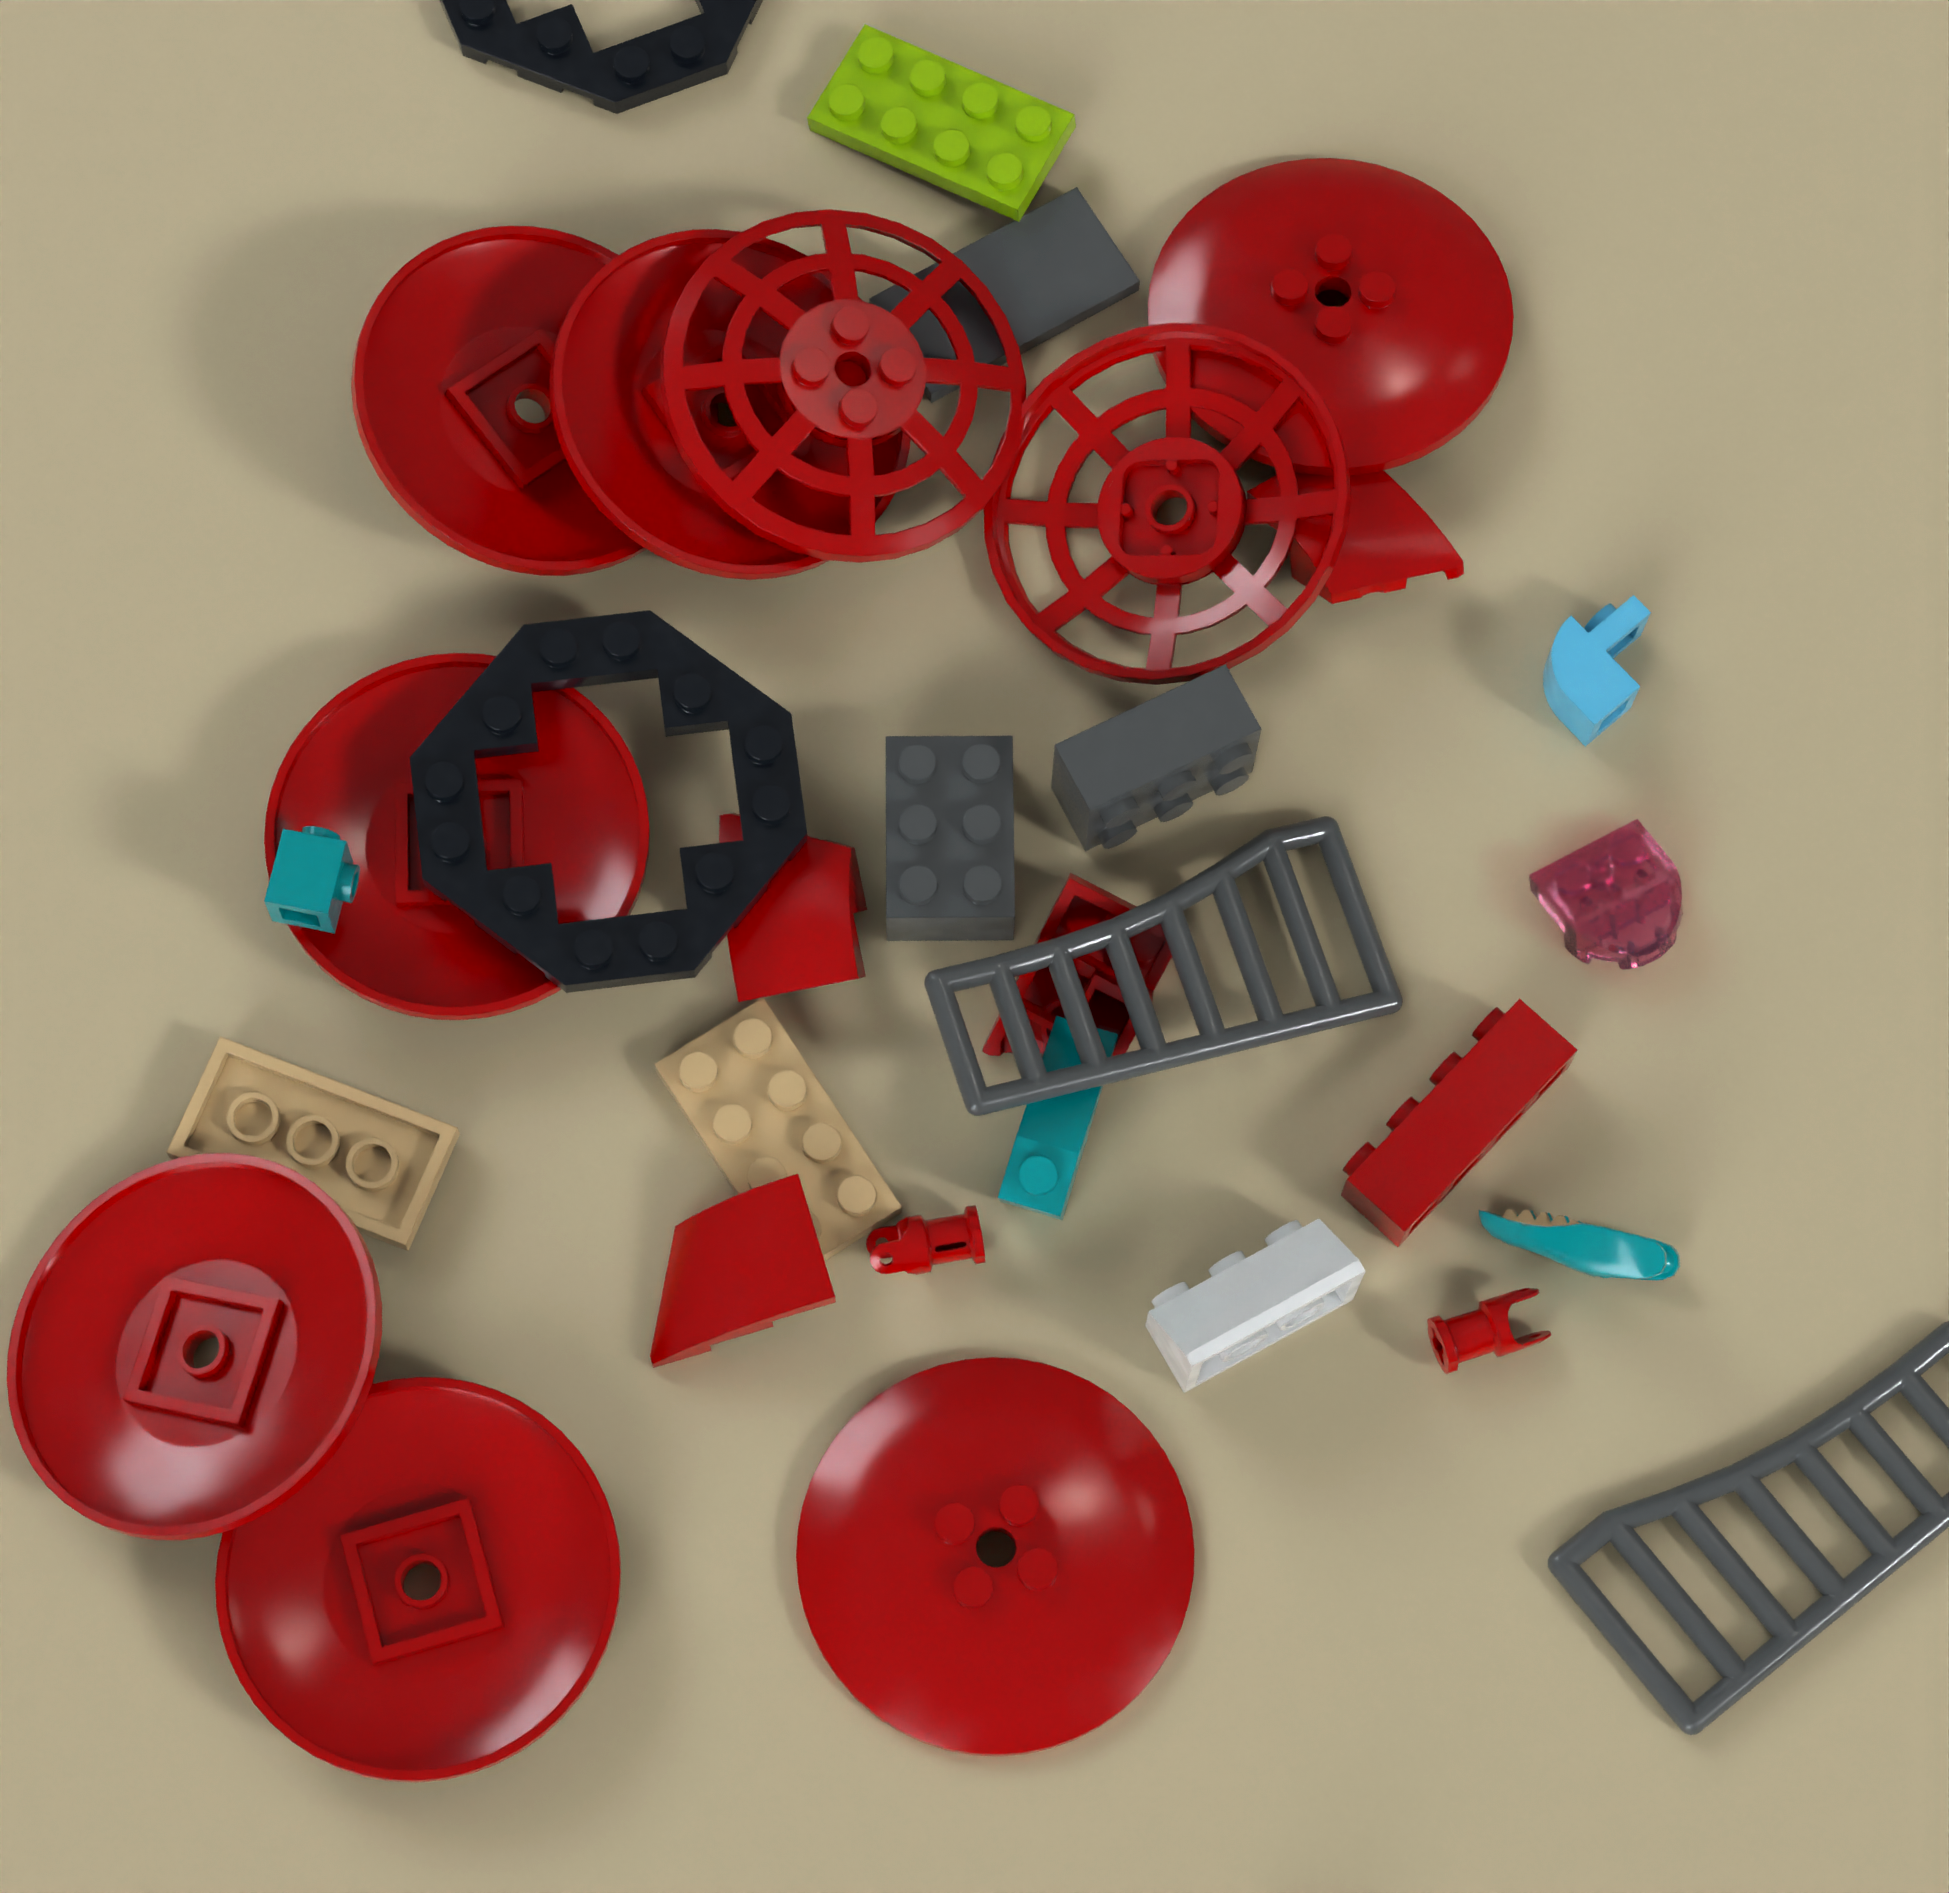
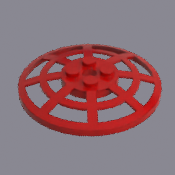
M833 209L794 212L763 221L733 236L703 262L686 284L669 319L661 352L660 389L666 421L680 456L698 484L725 513L754 534L787 550L822 560L863 563L897 559L928 549L952 536L984 509L1007 477L1020 447L1026 419L1025 416L1021 420V404L1026 400V378L1020 349L1006 315L987 286L957 256L932 238L910 227L868 213ZM821 227L826 253L814 254L790 261L771 271L763 279L758 278L732 261L745 248L772 234L794 228ZM847 228L863 229L894 238L926 254L939 265L923 280H920L911 272L888 261L863 254L851 253ZM829 271L833 301L819 304L805 312L778 292V290L800 277ZM855 271L884 278L904 288L909 294L891 312L874 304L859 301ZM714 278L742 296L743 300L738 305L727 328L722 348V361L684 366V344L691 316L703 291ZM958 281L974 296L994 326L1005 352L1008 367L975 362L973 349L963 326L950 306L941 298ZM759 309L788 330L777 357L742 359V349L747 329ZM928 310L937 318L946 332L955 352L956 360L923 357L921 348L909 329ZM843 361L856 363L863 369L866 375V383L861 386L846 385L838 378L835 372V365ZM776 383L781 402L791 417L773 437L766 431L754 413L745 390V385ZM926 383L959 385L956 412L944 436L916 410L922 400ZM724 387L726 401L735 423L748 443L757 452L755 457L734 480L720 468L701 439L689 410L686 392ZM978 388L1010 392V413L1004 440L992 466L984 477L980 479L956 450L962 444L972 423L978 397ZM901 430L925 453V456L903 469L883 475H874L872 446L891 439ZM809 434L827 444L847 448L848 475H840L818 469L798 459L792 453ZM777 470L787 478L810 489L834 496L849 497L850 535L829 533L797 524L767 509L753 497ZM938 470L945 475L963 496V499L952 509L927 523L895 533L875 535V497L887 496L910 489L930 478Z
M1167 323L1138 327L1105 338L1073 355L1045 377L1021 404V420L1025 416L1026 419L1020 447L1007 477L983 509L984 539L993 575L1006 602L1029 632L1057 656L1089 673L1120 682L1152 685L1187 682L1225 664L1228 669H1231L1261 653L1288 632L1315 602L1335 567L1346 536L1351 504L1349 463L1341 433L1322 396L1300 369L1276 350L1243 333L1207 324ZM1191 350L1211 351L1241 359L1269 373L1280 384L1261 408L1255 412L1248 405L1226 394L1204 388L1191 387ZM1165 351L1166 388L1151 390L1130 397L1109 408L1099 417H1096L1073 393L1086 380L1117 363L1145 354ZM1298 401L1311 415L1325 442L1333 473L1332 490L1299 494V484L1293 461L1283 441L1274 431ZM1191 407L1221 413L1238 422L1244 428L1219 453L1210 445L1191 438ZM1055 409L1079 436L1070 445L1057 467L1049 489L1048 500L1011 499L1013 481L1023 454L1041 423ZM1159 410H1166L1165 438L1146 442L1129 451L1112 434L1116 429L1137 417ZM1005 432L1003 433V435H1002V437H1001V439H1000V442H999L998 448H997V450H996L995 456H994V458H993L992 464H993V462H994V460H995V457H996V455H997V453H998V451H999V448H1000V446H1001V444H1002V442H1003V440H1004ZM1262 445L1275 467L1280 486V497L1246 499L1243 485L1236 472ZM1095 451L1112 469L1104 481L1098 503H1068L1077 474L1088 456ZM1171 498L1186 500L1187 510L1179 522L1173 525H1162L1157 522L1158 509L1166 500ZM1332 516L1329 537L1319 565L1303 592L1287 609L1266 587L1274 580L1288 556L1296 534L1298 520ZM1279 523L1268 555L1257 572L1252 575L1232 556L1241 540L1245 525ZM1009 524L1046 527V539L1051 560L1061 581L1069 590L1041 612H1038L1030 602L1016 573L1009 544ZM1066 528L1099 529L1102 541L1112 555L1085 579L1080 575L1071 557ZM1214 572L1234 592L1228 599L1207 610L1179 617L1182 586L1198 581ZM1129 574L1143 582L1157 585L1154 617H1144L1126 612L1106 602L1102 597ZM1247 606L1268 626L1252 640L1220 657L1191 666L1172 668L1177 635L1191 634L1213 627L1238 614ZM1087 609L1095 617L1116 628L1139 635H1150L1146 668L1129 667L1097 658L1071 644L1057 630Z

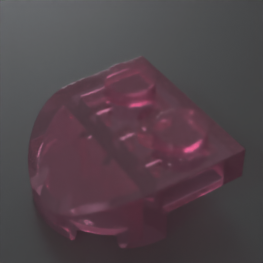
M1638 819L1529 875L1531 892L1564 932L1565 948L1574 957L1586 964H1590L1592 958L1618 962L1622 970L1641 967L1660 958L1676 941L1677 929L1683 915L1682 888L1679 873L1672 860Z

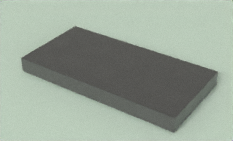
M1077 187L1027 213L1021 218L1020 222L1014 220L953 253L970 268L993 295L1007 317L1019 346L1020 354L1027 352L1139 291L1140 280ZM936 262L914 275L923 280L939 264ZM958 281L941 298L950 306L963 326L973 349L975 362L999 366L1007 362L1006 355L994 326L974 296ZM895 284L869 298V303L891 312L909 292ZM928 310L909 329L917 340L923 357L956 360L955 352L946 332L937 318ZM926 383L924 393L930 402L933 403L959 389V385Z

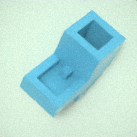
M1634 595L1617 609L1611 603L1606 605L1589 620L1584 628L1570 616L1557 632L1545 663L1543 688L1547 702L1557 718L1585 747L1631 708L1640 688V685L1614 660L1618 654L1641 636L1651 614Z

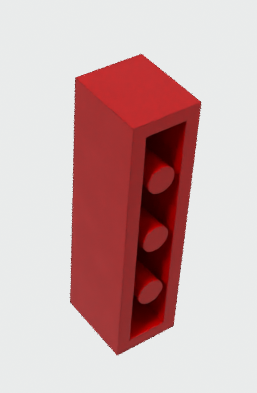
M1520 998L1506 1013L1498 1007L1493 1009L1472 1033V1036L1478 1041L1463 1058L1455 1051L1451 1053L1429 1078V1081L1435 1085L1432 1091L1420 1103L1412 1096L1408 1098L1386 1123V1126L1392 1130L1389 1136L1377 1148L1369 1141L1365 1143L1343 1168V1171L1349 1177L1345 1182L1341 1196L1397 1247L1407 1239L1568 1069L1578 1051Z

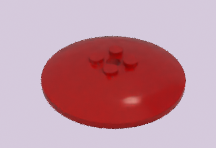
M1337 158L1300 159L1261 167L1223 184L1204 197L1186 213L1163 245L1150 281L1147 307L1148 326L1167 323L1207 324L1243 333L1273 348L1300 369L1322 396L1341 433L1349 463L1350 475L1379 472L1407 464L1442 447L1460 434L1486 406L1501 380L1511 346L1514 319L1512 294L1500 258L1487 236L1466 212L1438 190L1400 171L1378 164ZM1325 290H1336L1343 293L1347 297L1348 302L1339 307H1328L1321 304L1316 296ZM1191 350V387L1204 388L1226 394L1248 405L1255 412L1261 408L1280 384L1269 373L1241 359L1211 351ZM1165 351L1152 353L1159 373L1166 384ZM1298 401L1274 431L1283 441L1293 461L1295 472L1333 476L1325 442L1311 415ZM1191 407V418L1202 429L1226 446L1244 428L1238 422L1221 413ZM1262 445L1250 457L1253 460L1274 467L1267 451Z
M498 226L464 232L427 248L407 262L388 281L377 296L360 331L352 363L351 391L358 433L372 466L392 497L409 516L446 545L470 558L517 573L540 576H568L590 573L615 566L647 550L618 529L585 493L570 469L554 427L550 404L549 377L557 335L566 314L580 291L600 269L618 256V254L582 237L534 226ZM530 399L537 402L544 411L545 420L540 423L525 421L518 415L515 409V401ZM716 402L710 404V411L713 418L718 422V406Z
M699 229L669 233L649 239L629 248L612 259L590 279L566 314L557 335L549 377L550 404L554 427L570 469L596 507L618 529L647 550L681 567L723 578L756 580L798 574L830 561L787 550L754 534L725 513L698 484L683 461L666 421L660 389L661 352L669 319L686 284L703 262L733 236L741 232ZM764 238L745 248L732 261L758 278L763 279L771 271L790 261L807 257V255L785 244ZM829 271L800 277L778 290V292L805 312L819 304L833 301ZM714 278L703 291L691 316L684 344V366L722 361V348L727 328L738 305L743 300L742 296ZM759 309L747 329L742 349V359L777 357L788 330ZM843 361L835 365V372L838 378L846 385L861 386L866 383V375L863 369L856 363ZM776 383L745 385V390L754 413L766 431L773 437L791 417L781 402ZM724 387L686 392L689 410L701 439L720 468L734 480L755 457L757 452L748 443L738 426L727 427L721 425L713 418L710 404L716 402L728 404ZM902 430L891 439L872 446L874 475H883L906 467L911 439ZM809 434L792 453L798 459L818 469L840 475H848L847 448L827 444ZM778 470L753 497L767 509L797 524L829 533L850 535L849 497L834 496L810 489L787 478ZM895 493L875 497V523L887 509Z
M479 653L428 655L382 668L358 680L331 699L304 726L284 757L270 792L264 832L265 859L269 880L283 829L302 832V828L305 826L329 829L340 836V840L347 841L353 864L360 866L359 883L355 898L352 903L343 902L335 933L287 924L292 935L320 969L342 987L371 1003L409 1016L434 1020L488 1018L533 1005L561 990V988L545 977L544 972L517 953L515 955L478 927L472 918L448 900L445 902L426 888L422 879L410 757L496 658L493 655ZM575 688L532 692L539 751L476 759L488 870L551 863L559 924L629 916L638 900L645 878L650 841L647 800L634 758L623 738L609 719Z
M205 1153L180 1157L137 1172L109 1188L70 1221L41 1258L24 1291L11 1330L7 1355L9 1407L19 1442L35 1472L58 1498L89 1520L119 1533L152 1540H186L211 1536L254 1521L280 1506L312 1480L334 1456L354 1426L372 1386L379 1360L382 1338V1301L377 1273L367 1245L347 1213L314 1182L295 1170L274 1161L255 1156L233 1153ZM217 1338L219 1341V1351L214 1361L203 1368H195L194 1353L197 1347L207 1339Z
M988 1357L955 1361L918 1372L892 1385L873 1398L849 1420L822 1456L810 1481L802 1505L798 1526L796 1563L803 1610L812 1636L823 1658L838 1680L858 1702L877 1718L897 1731L922 1743L947 1751L969 1755L1011 1756L1052 1749L1074 1741L1111 1720L1142 1693L1170 1654L1182 1628L1190 1601L1194 1577L1195 1549L1190 1513L1178 1476L1165 1451L1150 1430L1131 1410L1113 1395L1094 1383L1069 1371L1044 1363L1018 1358ZM1001 1532L1011 1538L1016 1552L1008 1564L1001 1567H991L980 1560L976 1552V1546L980 1538L985 1534Z
M438 1377L392 1379L372 1384L365 1404L346 1439L321 1471L299 1492L277 1508L254 1521L222 1532L215 1576L216 1609L220 1632L232 1667L255 1706L289 1740L315 1758L341 1770L379 1780L416 1783L447 1780L489 1768L518 1754L544 1736L579 1700L596 1674L607 1651L615 1627L620 1602L622 1575L620 1546L615 1521L607 1498L593 1470L565 1434L542 1414L505 1393L473 1382ZM427 1564L434 1566L441 1574V1584L438 1591L432 1597L425 1600H415L406 1595L404 1581L408 1572L418 1565Z

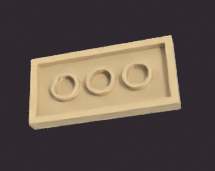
M761 998L654 1064L657 1074L736 1195L767 1183L799 1174L824 1261L902 1213V1206L764 998Z
M220 1036L166 1153L172 1160L205 1153H233L274 1161L295 1170L319 1186L341 1206L352 1219L360 1233L409 1251L460 1132L458 1127Z

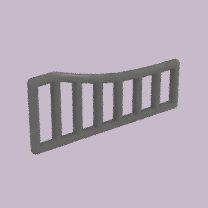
M1329 816L1267 829L1216 864L1169 892L1112 919L996 956L936 969L929 972L924 981L965 1107L974 1116L998 1112L1393 1014L1400 1010L1403 1003L1402 995L1339 825L1334 818ZM1319 844L1371 985L1372 993L1343 1000L1340 999L1287 851ZM1262 861L1264 862L1316 1005L1315 1007L1283 1014L1235 882L1236 878ZM1211 894L1214 896L1258 1021L1225 1028L1183 912ZM1158 924H1161L1200 1034L1168 1043L1165 1041L1129 939ZM1106 948L1141 1048L1107 1057L1073 961L1075 958ZM1047 967L1049 968L1081 1064L1050 1072L1046 1071L1015 980L1016 976ZM986 984L990 985L1021 1079L986 1087L954 993Z
M1949 1321L1941 1324L1896 1362L1851 1395L1789 1436L1730 1466L1672 1489L1605 1511L1549 1556L1548 1568L1685 1734L1696 1735L1949 1527V1492L1941 1497L1870 1414L1901 1392L1949 1448V1408L1921 1377L1923 1373L1949 1353ZM1847 1429L1854 1434L1921 1513L1917 1519L1893 1538L1817 1449ZM1794 1462L1869 1550L1872 1556L1843 1579L1760 1479ZM1735 1491L1823 1596L1793 1620L1700 1509L1699 1505ZM1673 1516L1773 1637L1743 1661L1634 1528ZM1608 1542L1615 1547L1722 1676L1721 1680L1694 1702L1691 1701L1580 1566Z

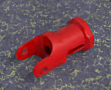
M976 1205L966 1206L963 1214L925 1220L921 1214L908 1216L898 1221L896 1225L874 1229L866 1239V1247L870 1253V1263L881 1274L902 1271L915 1275L931 1272L933 1265L972 1259L975 1264L985 1263L984 1243ZM879 1238H886L888 1242L876 1245V1241ZM892 1257V1261L888 1264L880 1261V1259Z
M1524 1288L1479 1302L1477 1310L1443 1320L1439 1315L1427 1319L1430 1343L1444 1373L1449 1374L1458 1371V1364L1492 1352L1497 1357H1501L1549 1338L1551 1332L1546 1330L1514 1339L1510 1330L1508 1311L1511 1305L1538 1295L1540 1293L1539 1289Z

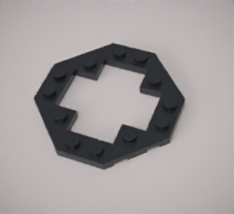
M440 0L463 56L483 64H487L488 60L514 69L517 71L518 77L560 93L566 89L593 99L594 106L615 114L728 74L738 53L737 46L748 24H752L763 0H695L701 13L700 15L593 53L572 4L516 24L506 0Z
M651 610L524 624L410 757L424 886L445 902L448 900L472 918L478 927L515 955L517 953L544 972L547 979L566 993L695 978L712 958V952L733 927L736 928L767 891V885L788 860L791 861L807 842V828L791 713ZM658 678L665 737L729 730L743 840L680 848L687 909L559 924L551 863L488 870L476 759L539 751L532 692Z

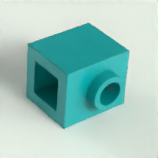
M305 826L302 828V832L288 829L282 830L264 900L272 921L335 933L343 902H353L360 876V866L353 864L347 841L340 840V836L337 833L317 826Z

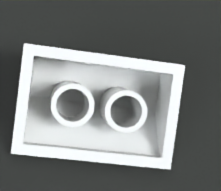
M1320 1219L1304 1227L1301 1226L1298 1220L1289 1222L1265 1238V1242L1268 1245L1266 1248L1247 1258L1242 1251L1230 1254L1209 1268L1208 1271L1212 1276L1211 1278L1189 1289L1186 1282L1178 1283L1166 1289L1152 1300L1155 1308L1148 1312L1145 1326L1184 1393L1354 1299L1365 1269L1360 1260Z

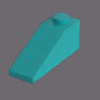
M1059 1016L1055 1018L1042 1057L1047 1072L1081 1064L1068 1023L1065 1018ZM1097 1028L1107 1057H1111L1118 1034ZM1103 1085L1026 1105L999 1191L998 1199L1001 1202L1063 1220Z

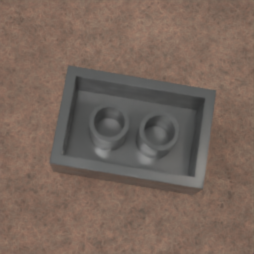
M1225 664L1055 744L1051 789L1085 851L1102 844L1104 849L1113 848L1132 838L1137 833L1136 827L1157 817L1160 822L1173 820L1187 812L1193 806V800L1214 791L1216 795L1220 796L1242 786L1249 779L1248 774L1253 771L1261 727Z
M886 736L887 941L1014 940L1013 736Z

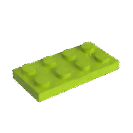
M866 24L861 29L807 117L810 131L1020 222L1076 128L1075 114Z

